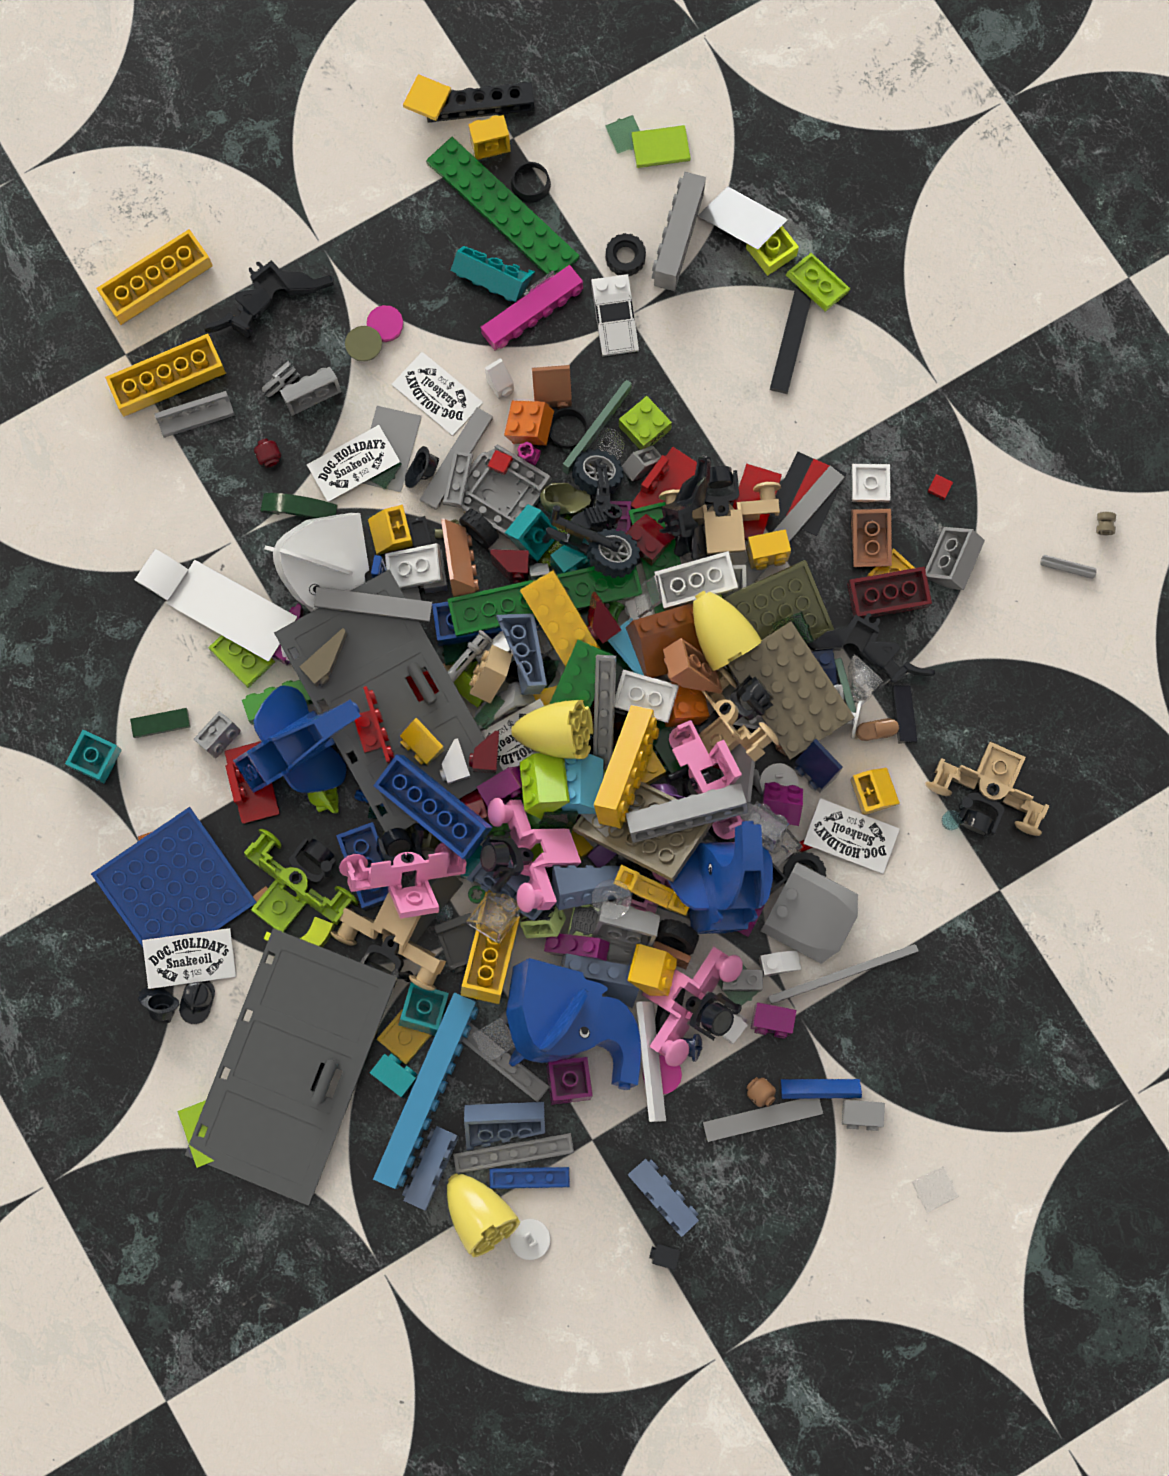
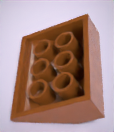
M693 603L633 620L625 627L644 676L656 678L668 674V668L664 662L663 649L680 638L703 653L696 635Z

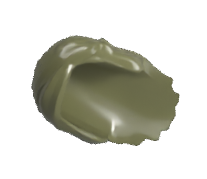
M551 483L540 494L541 504L544 509L552 513L553 506L558 505L561 508L560 515L576 514L590 506L591 503L590 495L586 491L577 490L569 483Z

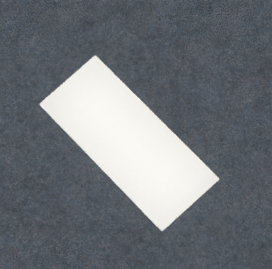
M196 560L193 561L189 570L166 602L169 606L267 661L270 660L280 645L274 632L294 622L297 616Z

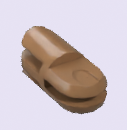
M890 718L865 722L857 727L856 735L862 741L888 738L897 734L899 725Z

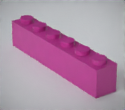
M570 265L483 325L481 327L483 337L494 351L505 347L509 340L518 338L525 329L535 326L539 319L549 316L553 309L563 306L570 297L579 295L583 289L582 279Z

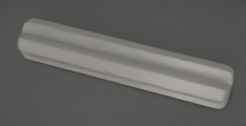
M1043 555L1040 562L1042 566L1091 579L1096 576L1097 569L1094 567L1048 555Z

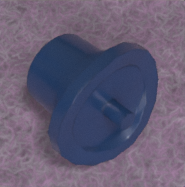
M694 1034L693 1038H680L688 1043V1056L692 1057L693 1062H696L703 1048L701 1036Z

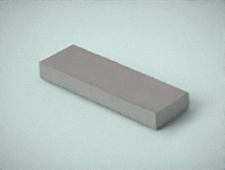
M454 451L443 505L462 508L473 454Z

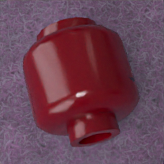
M267 438L258 441V445L254 448L258 463L266 468L277 465L281 458L277 443L272 440L268 441Z

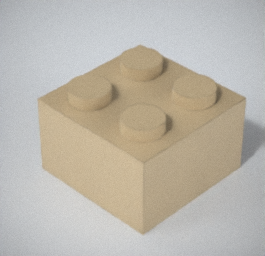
M493 644L489 651L485 650L481 657V663H477L474 668V675L469 683L472 686L470 694L491 703L507 677L513 654Z

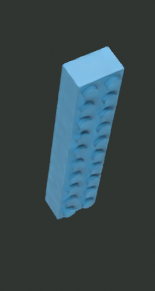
M457 993L453 994L373 1180L394 1189L404 1186L408 1175H405L407 1168H412L416 1159L413 1154L416 1149H420L424 1138L421 1137L423 1131L428 1130L432 1119L429 1117L432 1111L436 1112L440 1101L437 1100L440 1092L444 1093L448 1082L445 1080L448 1074L452 1075L455 1069L454 1059L456 1056L459 1057L463 1050L462 1040L464 1037L468 1038L472 1029L469 1024L472 1019H476L480 1009H478V1004L475 1001Z

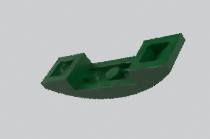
M264 493L260 511L276 515L283 513L315 519L336 515L338 506L330 502L304 496Z

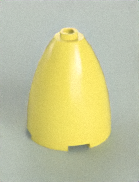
M705 590L695 595L693 617L696 635L702 652L713 671L729 664L761 643L762 640L754 627L729 602L712 592L706 593Z
M583 700L557 702L540 707L521 717L512 726L511 733L516 741L536 752L558 758L585 759L591 750L588 744L590 734H593L592 715L589 707L584 706Z
M456 1173L448 1179L447 1201L450 1216L460 1241L472 1257H478L495 1248L494 1245L502 1241L504 1237L505 1239L509 1238L518 1228L520 1221L517 1215L492 1189L464 1174L458 1175Z

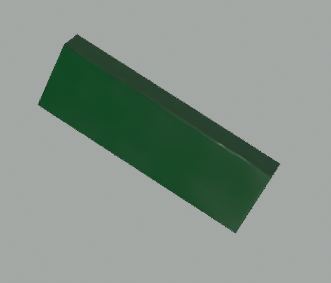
M187 708L130 719L133 738L191 727Z

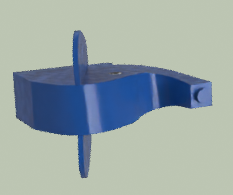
M286 685L279 686L264 700L254 718V729L262 742L234 759L233 762L253 793L284 776L290 787L297 792L314 793L333 789L343 783L346 776V764L342 757L330 747L335 744L332 737L351 722L361 717L359 707L350 699L321 715H318L315 710L309 713L305 698L298 689Z
M743 821L742 825L735 827V842H700L674 882L668 880L682 903L689 907L690 927L697 931V934L731 933L748 929V924L756 921L758 918L755 909H760L768 901L773 880V863L769 851L762 845L761 824H754V821Z
M531 958L513 966L506 1010L511 1038L516 1048L509 1060V1065L512 1067L524 1058L540 1063L555 1062L599 1046L609 1051L613 1058L611 1084L618 1086L621 1090H630V1088L638 1085L640 1073L641 1040L638 1025L632 1012L623 1002L615 998L603 997L602 994L608 988L601 983L587 980L583 972Z

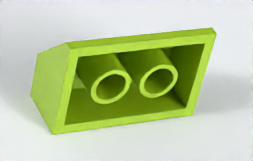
M535 753L519 762L525 812L542 819L549 815V812H554L570 802L564 758Z

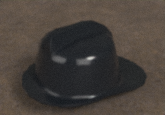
M422 446L417 451L413 462L407 470L405 485L408 488H413L420 480L432 477L436 471L439 458L430 454L426 446Z
M210 981L187 983L179 1008L180 1015L185 1022L199 1024L207 1019L215 995L214 986Z
M145 987L137 995L138 1001L147 1008L150 1017L156 1021L170 1023L175 1014V1009L180 1005L176 997L161 987L151 989Z

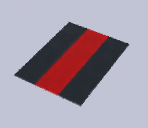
M797 451L781 484V489H779L776 495V499H779V516H775V513H770V515L783 521L828 469L829 465ZM834 468V469L837 470L840 474H842L844 477L846 476L847 473H845V472H843V471H841V470H838V469ZM842 482L801 528L802 530L815 536L818 535Z

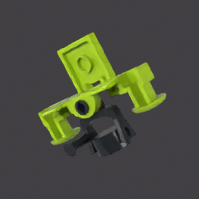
M265 829L258 830L261 836L255 843L252 842L244 852L246 858L275 879L251 911L277 930L284 932L306 904H309L335 925H338L340 922L339 919L344 913V908H347L350 903L355 906L358 905L355 896L340 886L334 888L337 894L331 901L326 897H322L312 888L308 893H305L308 888V881L319 884L325 877L332 875L331 870L336 865V860L333 859L334 854L316 839L312 838L309 842L307 838H304L289 857L291 867L286 869L274 861L273 857L268 854L273 846L280 849L282 844L275 835ZM303 852L308 859L321 867L322 873L315 875L300 866L296 857ZM289 886L296 892L297 896L294 897L285 888Z

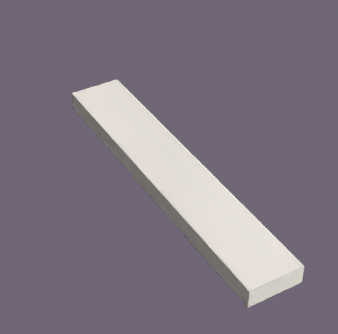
M641 1001L636 1002L649 1122L666 1121L659 1053L649 1047L657 1035L653 1002Z

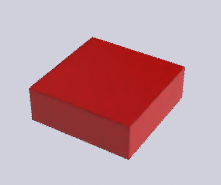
M495 450L487 466L489 469L505 475L513 461V457Z
M936 474L928 489V493L945 500L953 482Z

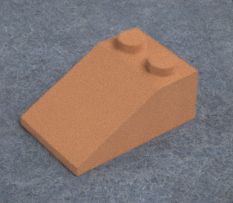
M570 365L532 368L534 401L546 402L551 408L557 407L558 409L572 406Z
M852 509L853 567L892 566L891 509Z
M680 638L663 649L664 662L668 668V677L673 683L675 682L684 688L719 694L723 692L718 671H713L704 654L684 639Z

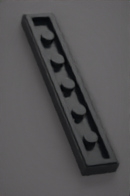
M795 287L770 385V390L788 394L811 303V298L799 287Z

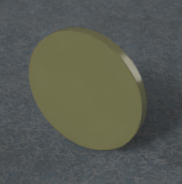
M358 326L348 333L345 339V348L353 359L363 362L369 361L380 353L382 339L374 328Z

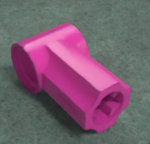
M529 442L520 444L517 449L519 451L518 457L533 466L536 465L541 450L535 448Z

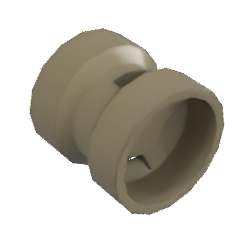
M1113 512L1098 513L1097 521L1099 524L1096 527V533L1099 535L1115 534L1116 527L1114 522L1116 521V514Z

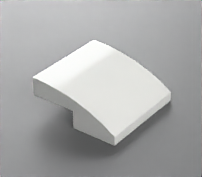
M155 549L134 580L168 601L189 569Z

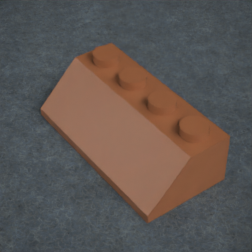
M442 519L453 597L476 593V591H479L478 579L474 580L473 577L477 576L475 564H471V561H475L473 550H469V546H472L471 535H467L465 527Z

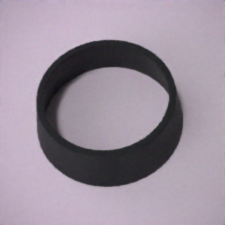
M525 162L515 169L511 188L514 195L521 201L528 203L538 202L549 193L551 181L547 170L541 164ZM533 167L543 171L547 176L544 188L533 194L520 191L515 184L514 177L522 169Z
M571 407L561 408L553 414L549 435L557 446L564 449H572L576 447L579 441L574 444H562L556 441L552 436L554 422L566 415L577 417L583 423L586 433L589 428L588 420L578 409Z

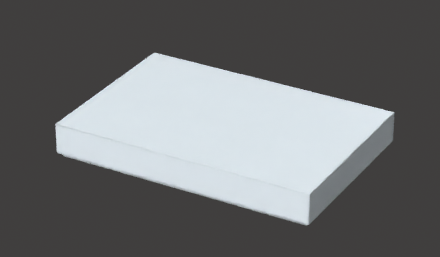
M438 543L385 554L386 569L391 571L401 590L443 581L440 545Z
M623 670L615 695V708L628 712L631 705L652 709L657 720L669 723L679 685Z

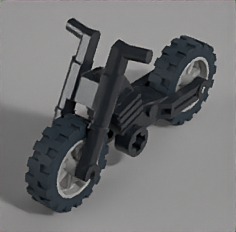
M589 449L587 452L580 453V456L576 458L572 469V478L575 479L574 483L576 486H579L580 490L592 495L593 506L588 509L585 508L584 511L573 516L571 521L559 517L560 506H553L549 522L551 525L567 533H562L548 527L542 541L549 543L552 538L564 546L583 553L590 559L589 563L595 567L594 570L600 571L602 575L606 577L609 575L611 578H616L617 576L622 578L626 574H631L640 557V549L637 547V542L633 541L632 536L624 534L625 532L621 530L616 531L622 516V509L618 505L610 503V493L613 494L616 489L618 490L624 470L621 467V462L617 461L613 454L610 455L607 451L602 452L600 449H595V451ZM584 538L590 540L589 545L583 543Z

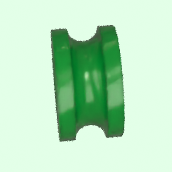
M472 886L468 891L469 900L474 904L484 901L485 890L481 889V886ZM474 890L482 892V894H480V899L476 900V897L474 899L472 898V896L474 895Z

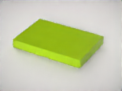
M685 125L631 132L637 168L687 162L691 159Z
M812 253L797 263L786 274L793 283L825 312L850 291V288Z
M222 635L208 647L247 688L275 663L272 657L267 661Z
M206 1100L177 1111L188 1144ZM202 1124L198 1136L204 1138L208 1127ZM189 1145L197 1168L214 1161Z

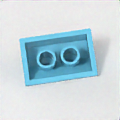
M630 618L620 626L621 631L611 637L608 642L634 673L644 675L625 628L633 621Z
M588 754L585 759L564 758L570 802L561 807L562 811L566 815H572L573 812L574 814H596L594 802L604 778V759Z

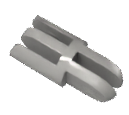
M289 361L271 375L273 378L262 387V392H265L277 383L265 396L271 397L280 388L283 389L284 386L292 383L300 376L297 372L284 382L296 370L294 367L289 368L280 377L278 376L290 366L291 363Z

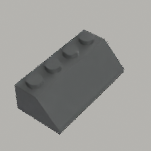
M415 876L406 887L415 886ZM456 876L428 880L439 905V912L421 915L409 939L416 944L463 883Z

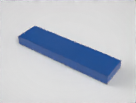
M781 1079L782 1099L862 1098L860 1079Z
M569 1167L490 1169V1189L570 1187Z

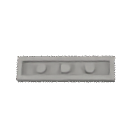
M226 391L154 413L164 438L235 415Z

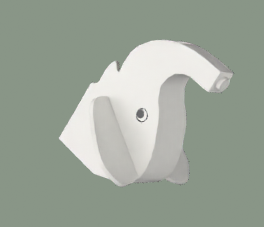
M347 513L306 520L285 533L277 541L275 548L265 545V550L273 552L274 564L284 585L298 602L305 605L310 612L318 609L314 607L316 587L351 591L366 583L365 573L369 571L360 513ZM281 646V651H282L283 657H286V660L289 661L287 655L285 654V652H284V650H283V648H282V646ZM295 647L289 650L294 660L300 657Z

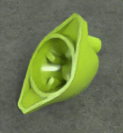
M336 787L322 792L307 793L309 801L316 806L318 812L328 809L332 813H338V793Z

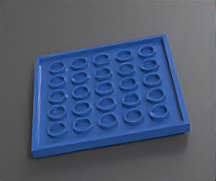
M190 806L91 873L142 947V940L218 930L257 903Z

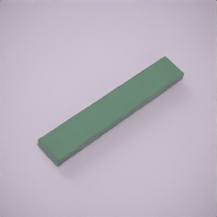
M628 380L623 382L564 461V473L569 475L576 458L580 456V453L587 451L631 392V382Z

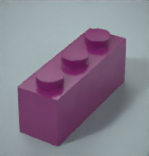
M559 933L557 937H546L544 952L557 956H563L567 953L607 961L610 942L601 938Z

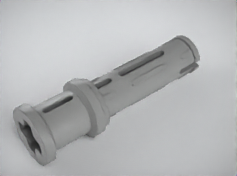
M479 630V635L472 642L468 643V649L448 671L453 683L476 656L482 655V650L489 643L493 642L482 630ZM467 658V660L462 664V666L456 671L460 664Z

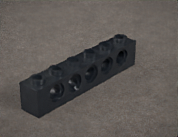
M519 82L518 84L511 85L502 84L493 87L484 86L475 89L466 88L457 91L451 90L445 102L447 105L443 106L437 120L435 121L427 117V122L535 111L532 82Z

